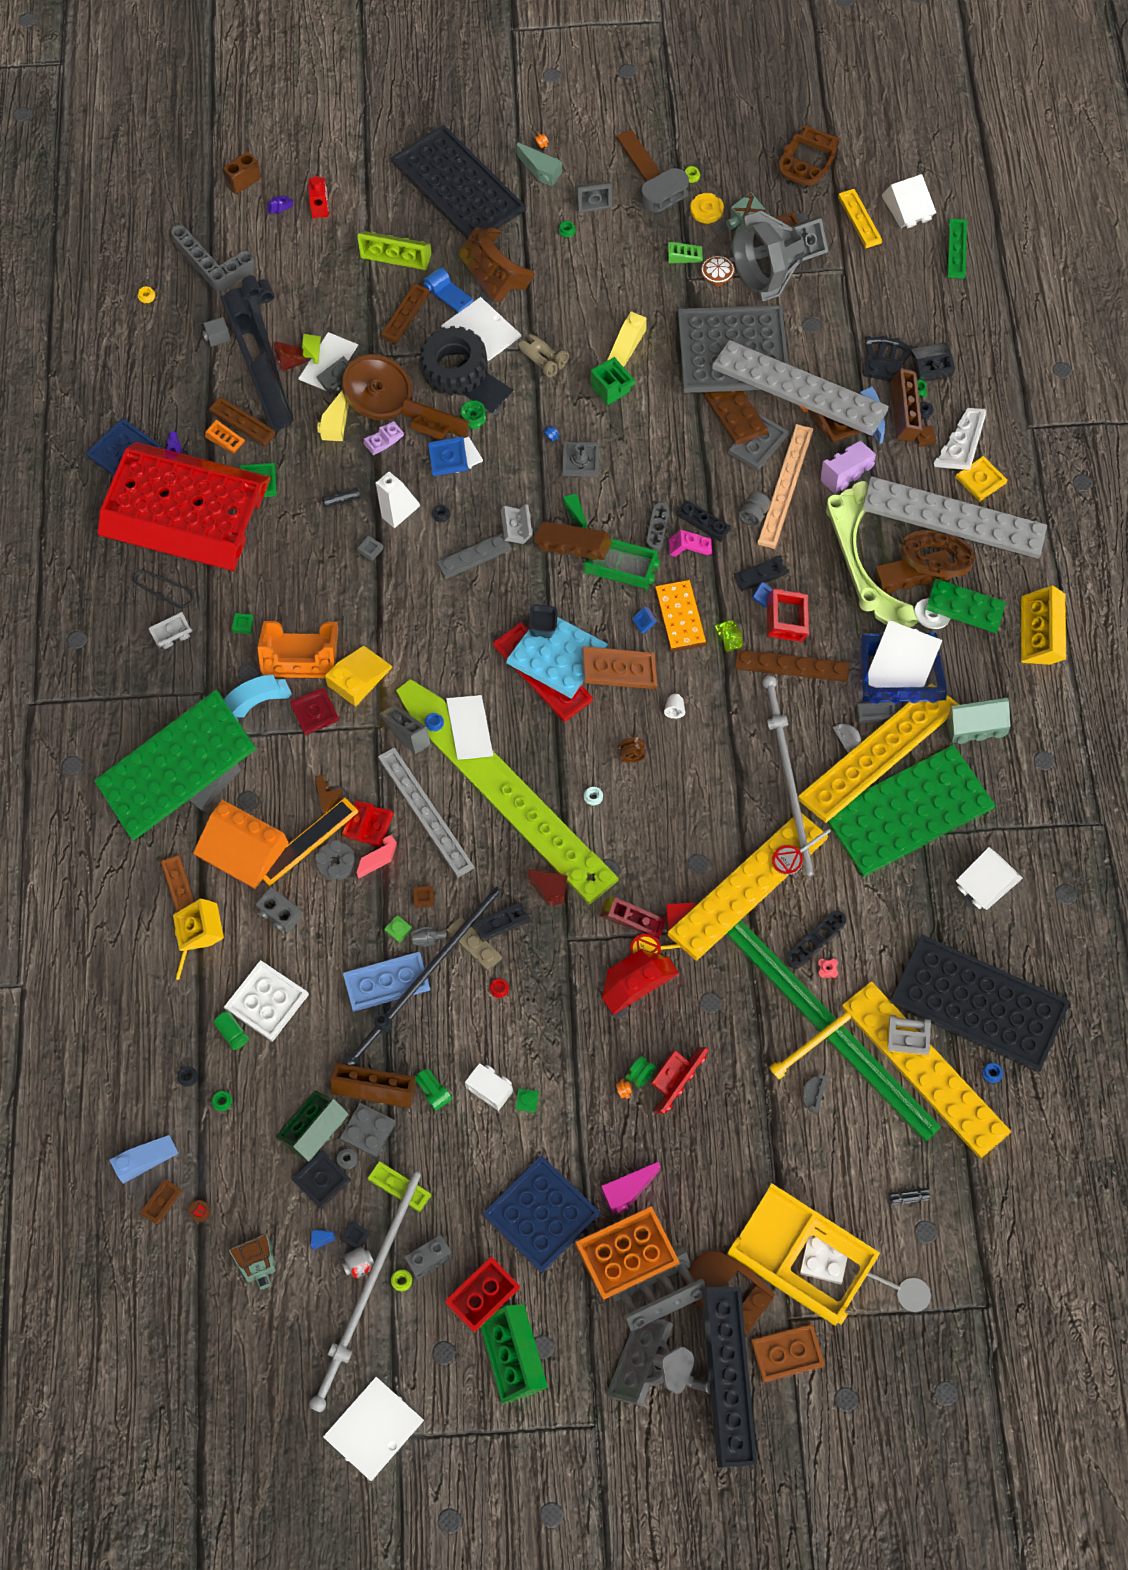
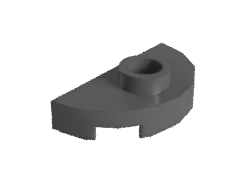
M820 1074L806 1082L802 1090L804 1105L810 1112L818 1115L828 1075Z

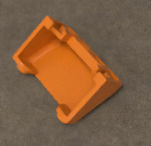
M264 621L258 643L261 673L264 676L274 675V677L325 678V675L336 665L338 622L323 623L320 626V634L283 633L282 625L278 622Z

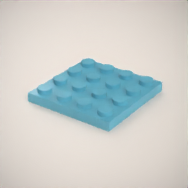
M558 617L557 628L551 638L531 636L528 630L508 657L507 664L572 699L583 683L581 649L583 646L607 649L608 644Z

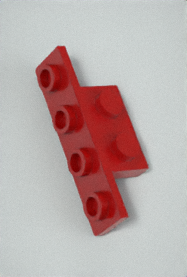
M698 1047L689 1061L676 1050L669 1054L649 1082L664 1095L653 1110L655 1114H664L671 1109L675 1097H678L683 1092L685 1083L695 1075L694 1070L705 1061L706 1053L709 1051L707 1047Z

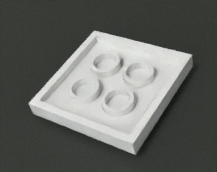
M260 960L224 1006V1009L273 1042L309 994L306 990Z

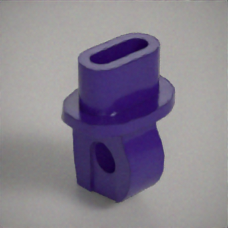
M287 196L273 197L272 201L268 202L267 211L269 214L274 212L276 214L282 213L283 210L291 208L294 201Z
M169 432V439L166 440L168 445L166 450H176L175 452L182 454V446L178 440V434L176 432Z

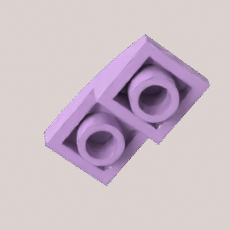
M391 422L380 427L378 433L364 438L363 444L372 455H375L397 442L404 436V433L395 422Z

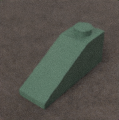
M519 142L517 143V156L537 180L553 186L562 174V161Z

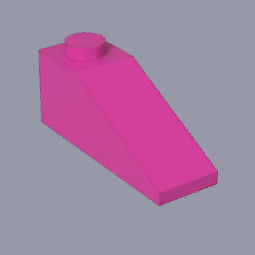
M659 1162L601 1186V1192L611 1214L615 1212L620 1214L628 1210V1207L632 1205L660 1171Z

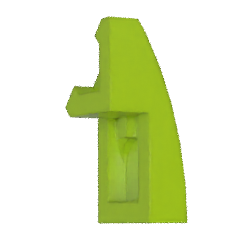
M304 334L302 349H304L303 356L312 358L313 363L318 364L321 336Z

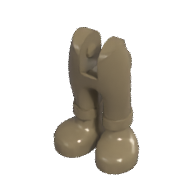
M529 334L526 337L529 343L525 340L518 343L521 351L543 369V373L547 377L556 375L557 370L563 369L569 359L567 351L561 350L556 353L542 339L533 334Z

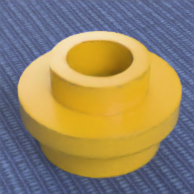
M142 287L138 292V299L142 303H150L155 299V292L150 287Z

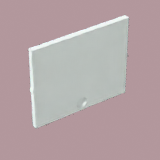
M481 297L441 325L445 329L450 328V326H455V328L461 326L465 327L466 330L474 331V334H478L481 337V341L485 344L488 361L521 337V334Z
M889 620L864 683L888 692L890 695L893 694L911 701L922 692L942 640Z
M375 1377L324 1435V1438L345 1457L346 1461L353 1464L365 1477L372 1481L424 1420L403 1402L400 1396L398 1397L382 1381Z

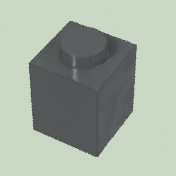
M223 317L203 323L205 330L202 331L205 341L209 340L211 347L231 341Z

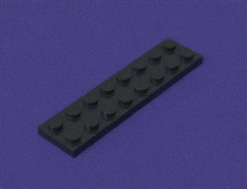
M741 1287L701 1288L717 1468L757 1465Z

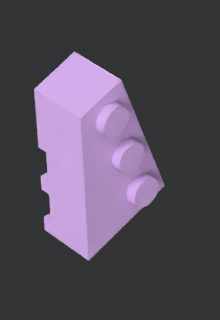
M862 441L846 448V453L842 455L839 453L835 454V459L823 461L820 481L834 494L840 490H845L850 482L856 481L864 471H868L874 466L876 454Z

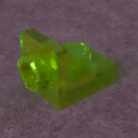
M734 620L716 625V630L723 640L726 652L743 646L741 631Z

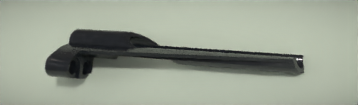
M247 276L242 280L240 288L232 289L220 297L269 425L276 432H279L282 428L290 425L294 419L281 383L258 305L272 301L274 293L268 280L262 279L257 281L255 276ZM246 333L254 334L261 351V355L254 362L243 338V335Z

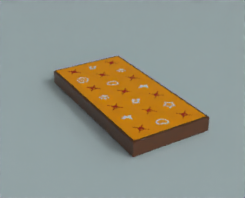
M691 579L656 585L654 589L670 652L707 646Z

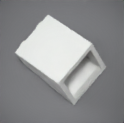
M922 174L892 184L882 194L883 200L900 228L905 226L911 228L917 225L916 223L922 221V223L932 220L931 217L936 213Z
M988 847L956 882L959 884L957 888L964 895L969 893L974 898L972 900L973 904L979 909L983 907L987 910L1023 877L997 852Z

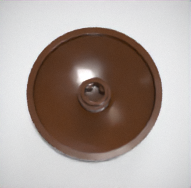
M369 354L354 359L345 369L341 381L344 398L352 409L362 416L374 420H388L401 414L404 400L406 398L410 399L412 394L411 382L405 370L395 361L381 355Z

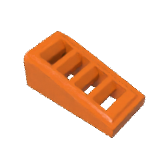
M217 419L205 432V437L233 454L245 442L243 438ZM229 437L231 438L228 443L225 442ZM234 441H237V443L235 444V446L232 447L231 444H232Z

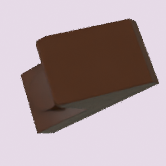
M323 775L315 776L324 815L341 801L343 793L342 789L330 791L329 782L324 781Z

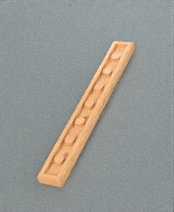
M798 424L795 426L758 545L776 549L810 443L813 428Z

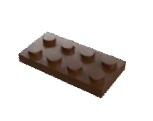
M743 391L704 393V398L735 445H740L768 433V428Z

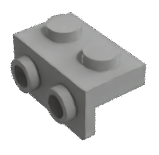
M524 504L520 509L503 506L501 516L505 541L524 544L533 534L529 506Z
M182 612L148 628L158 649L163 647L164 650L173 646V642L178 639L180 641L191 637L190 633H192V629L189 627Z

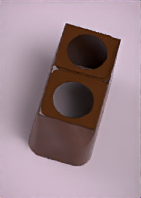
M248 151L222 167L226 185L234 194L235 190L236 194H238L261 178L258 161Z

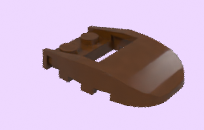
M803 125L801 133H796L790 144H787L784 148V154L779 162L780 174L789 180L803 185L817 184L830 169L840 138ZM800 142L829 153V157L822 169L793 158Z
M711 1251L700 1255L688 1269L694 1281L703 1279L706 1287H726L737 1271L756 1284L742 1304L745 1338L775 1298V1294L753 1271L721 1252ZM702 1298L693 1302L703 1310Z

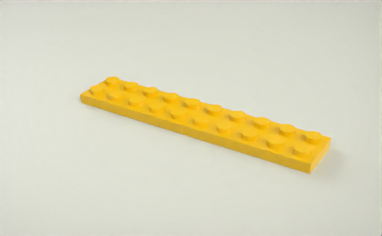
M931 683L798 796V801L827 823L948 719L952 706L960 704Z
M801 813L808 844L823 833V831ZM794 817L668 931L667 935L694 960L697 961L788 876L775 870L772 864V856L779 847L784 845H792L801 849ZM825 835L809 847L810 855L827 840L828 835Z
M872 981L842 1005L843 1011L851 1014V1019L980 1159L1011 1133V1130L931 1044L929 1055L887 1051L890 1015L896 1016V1018H906L890 1003V1000ZM896 1026V1030L918 1032L916 1028Z

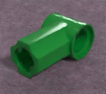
M429 1068L421 1071L415 1077V1081L426 1095L425 1097L434 1111H437L452 1100L447 1089L440 1085Z

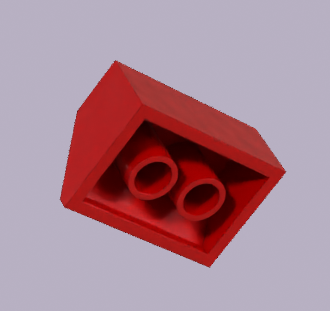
M491 1256L445 1300V1304L463 1324L475 1333L521 1287Z

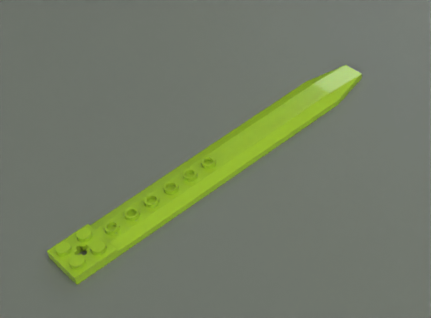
M411 679L396 690L408 714L424 726L425 719L429 714L437 713L442 716L444 725L439 731L433 732L427 729L430 741L589 905L618 882V877L554 814L494 751L491 757L458 760L448 704L441 697ZM587 875H595V881H587Z

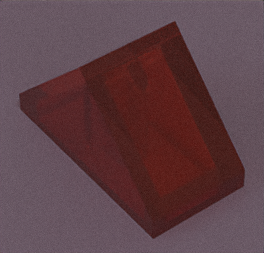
M274 342L276 358L283 371L308 361L303 356L301 347Z

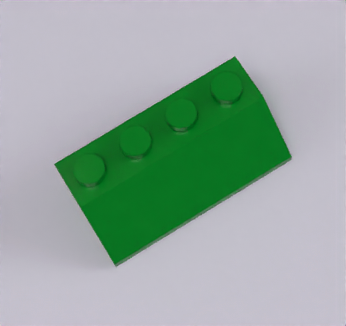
M508 1305L497 1310L480 1328L500 1400L504 1404L534 1395L548 1388L525 1305Z

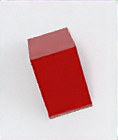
M667 904V931L672 929L697 904Z

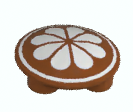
M723 256L709 257L701 265V276L716 287H720L723 283L730 281L735 274L734 264L730 259Z

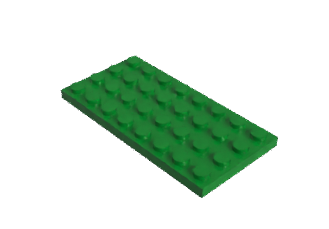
M215 690L94 781L130 838L136 840L257 748L219 691Z
M952 745L863 791L827 823L864 878L993 810L996 805L959 751Z

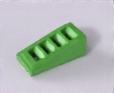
M668 242V262H703L702 246Z

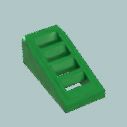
M575 493L564 496V508L580 528H587V522L578 495Z

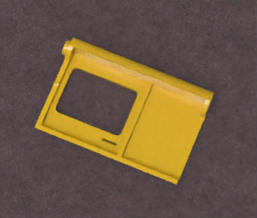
M771 1183L765 1196L740 1236L731 1246L727 1255L836 1326L837 1323L842 1325L848 1314L845 1310L880 1253ZM810 1236L819 1238L860 1265V1271L841 1301L834 1300L791 1271L792 1264Z

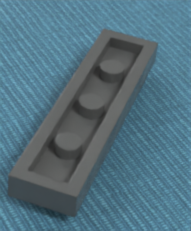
M503 533L444 558L438 561L437 565L444 578L448 579L510 551L511 547L508 541H505Z

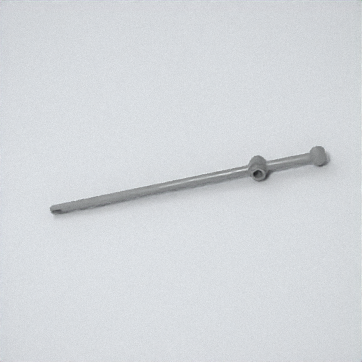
M767 675L763 678L762 685L768 691L773 715L772 718L767 719L770 730L776 729L800 848L807 844L783 730L784 726H788L789 723L786 714L780 715L775 692L777 680L774 676ZM809 848L802 852L806 875L812 877L814 873Z
M418 1171L414 1172L342 1339L339 1345L332 1343L327 1355L333 1357L317 1396L312 1397L309 1402V1407L317 1412H322L326 1408V1400L324 1399L341 1361L348 1363L352 1351L348 1350L347 1346L421 1177Z

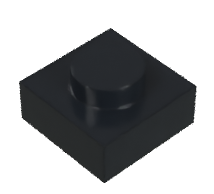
M352 1221L341 1240L357 1249L364 1245L371 1233Z

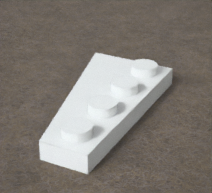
M967 408L957 425L956 431L949 437L948 444L944 445L939 458H936L934 462L935 467L970 470L986 416L985 409Z

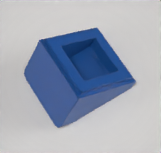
M313 1230L311 1248L315 1250L335 1241L334 1232Z

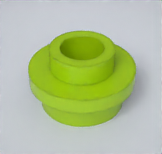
M690 166L684 171L689 177V183L699 180L700 172L696 167Z
M398 1270L392 1275L391 1284L397 1291H406L412 1285V1276L406 1270ZM400 1278L406 1279L404 1284L398 1283Z

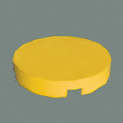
M712 193L699 194L691 201L690 213L698 222L713 223L723 215L724 204L720 198L718 199Z

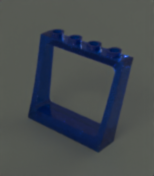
M865 633L861 635L862 702L871 701L878 704L881 701H891L892 703H899L900 701H910L911 703L929 701L936 703L940 700H946L947 688L939 650L933 663L937 687H870L868 656H875L884 633ZM925 633L937 638V633Z

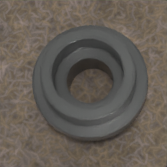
M344 1149L337 1156L338 1165L345 1170L355 1167L358 1161L357 1154L352 1149ZM345 1156L351 1157L348 1162H345L343 1159Z

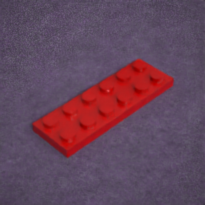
M521 622L493 642V647L507 661L529 629ZM513 667L564 723L593 701V697L582 685L571 699Z

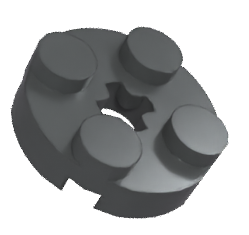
M337 840L324 845L316 855L318 871L323 877L330 880H342L348 877L354 870L355 856L352 849ZM333 858H340L339 864H331Z

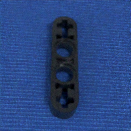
M841 911L830 913L789 951L786 960L788 966L792 969H799L844 928L846 924L845 914ZM834 918H840V923H835L833 928H831L830 925L833 924ZM825 929L829 932V935L826 938H822L818 935V931ZM812 942L815 945V949L811 951L806 950L804 944ZM801 951L803 954L800 956L799 962H792V956L797 957Z

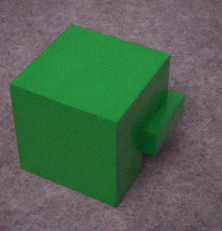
M615 357L591 370V388L607 406L629 393L630 387L635 385V379Z

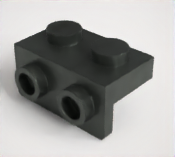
M344 356L316 377L329 395L333 391L337 393L342 389V377L345 369L350 364Z

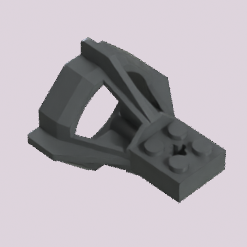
M763 211L745 215L742 217L743 225L737 227L731 246L733 256L730 257V261L735 262L737 273L752 292L759 293L760 301H767L778 297L795 268L802 261L828 252L822 218H813L793 226H788ZM756 233L764 245L753 248V238ZM769 256L771 264L770 279L762 273L756 259Z

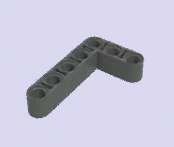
M177 225L171 230L175 246L215 291L227 289L255 270L254 258L249 251L240 252L223 264L218 265L184 226Z

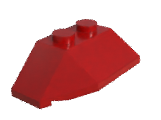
M640 949L608 969L602 1000L612 1015H615L679 975V971L669 957Z

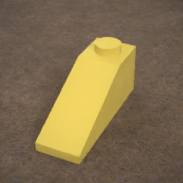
M630 312L620 330L608 360L615 357L623 367L626 365L646 332V317Z
M342 391L323 413L321 422H318L317 429L318 433L321 434L322 440L343 441L349 404L344 398Z

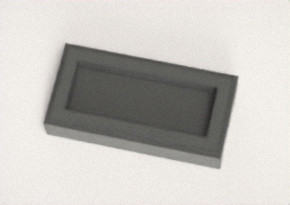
M895 701L858 703L856 706L858 723L886 722L896 714Z

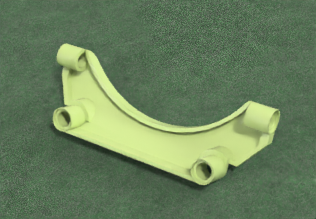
M866 481L858 482L853 485L852 489H847L840 495L830 496L827 502L826 514L832 521L859 597V606L864 611L874 610L875 618L886 625L890 620L909 628L913 627L918 623L913 606L901 602L882 591L869 578L859 560L856 547V533L859 523L866 513L862 509L868 483Z

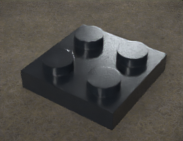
M322 1150L292 1178V1181L322 1209L351 1179Z

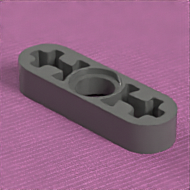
M657 503L653 507L647 536L648 549L660 551L663 548L669 518V506L665 503ZM660 510H663L662 519L659 518ZM660 524L663 526V529L657 531L653 526ZM654 536L657 537L656 545H653Z

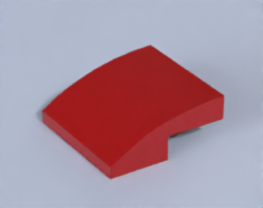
M355 801L353 806L358 810V813L346 822L342 835L361 843L381 847L394 813L389 809L374 807L372 803Z

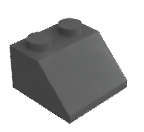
M609 181L575 186L578 212L612 208V184Z

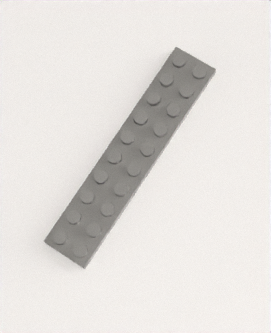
M731 340L728 341L713 363V369L871 436L888 411V406Z
M872 476L862 509L863 511L1037 559L1041 556L1047 529L1046 524Z

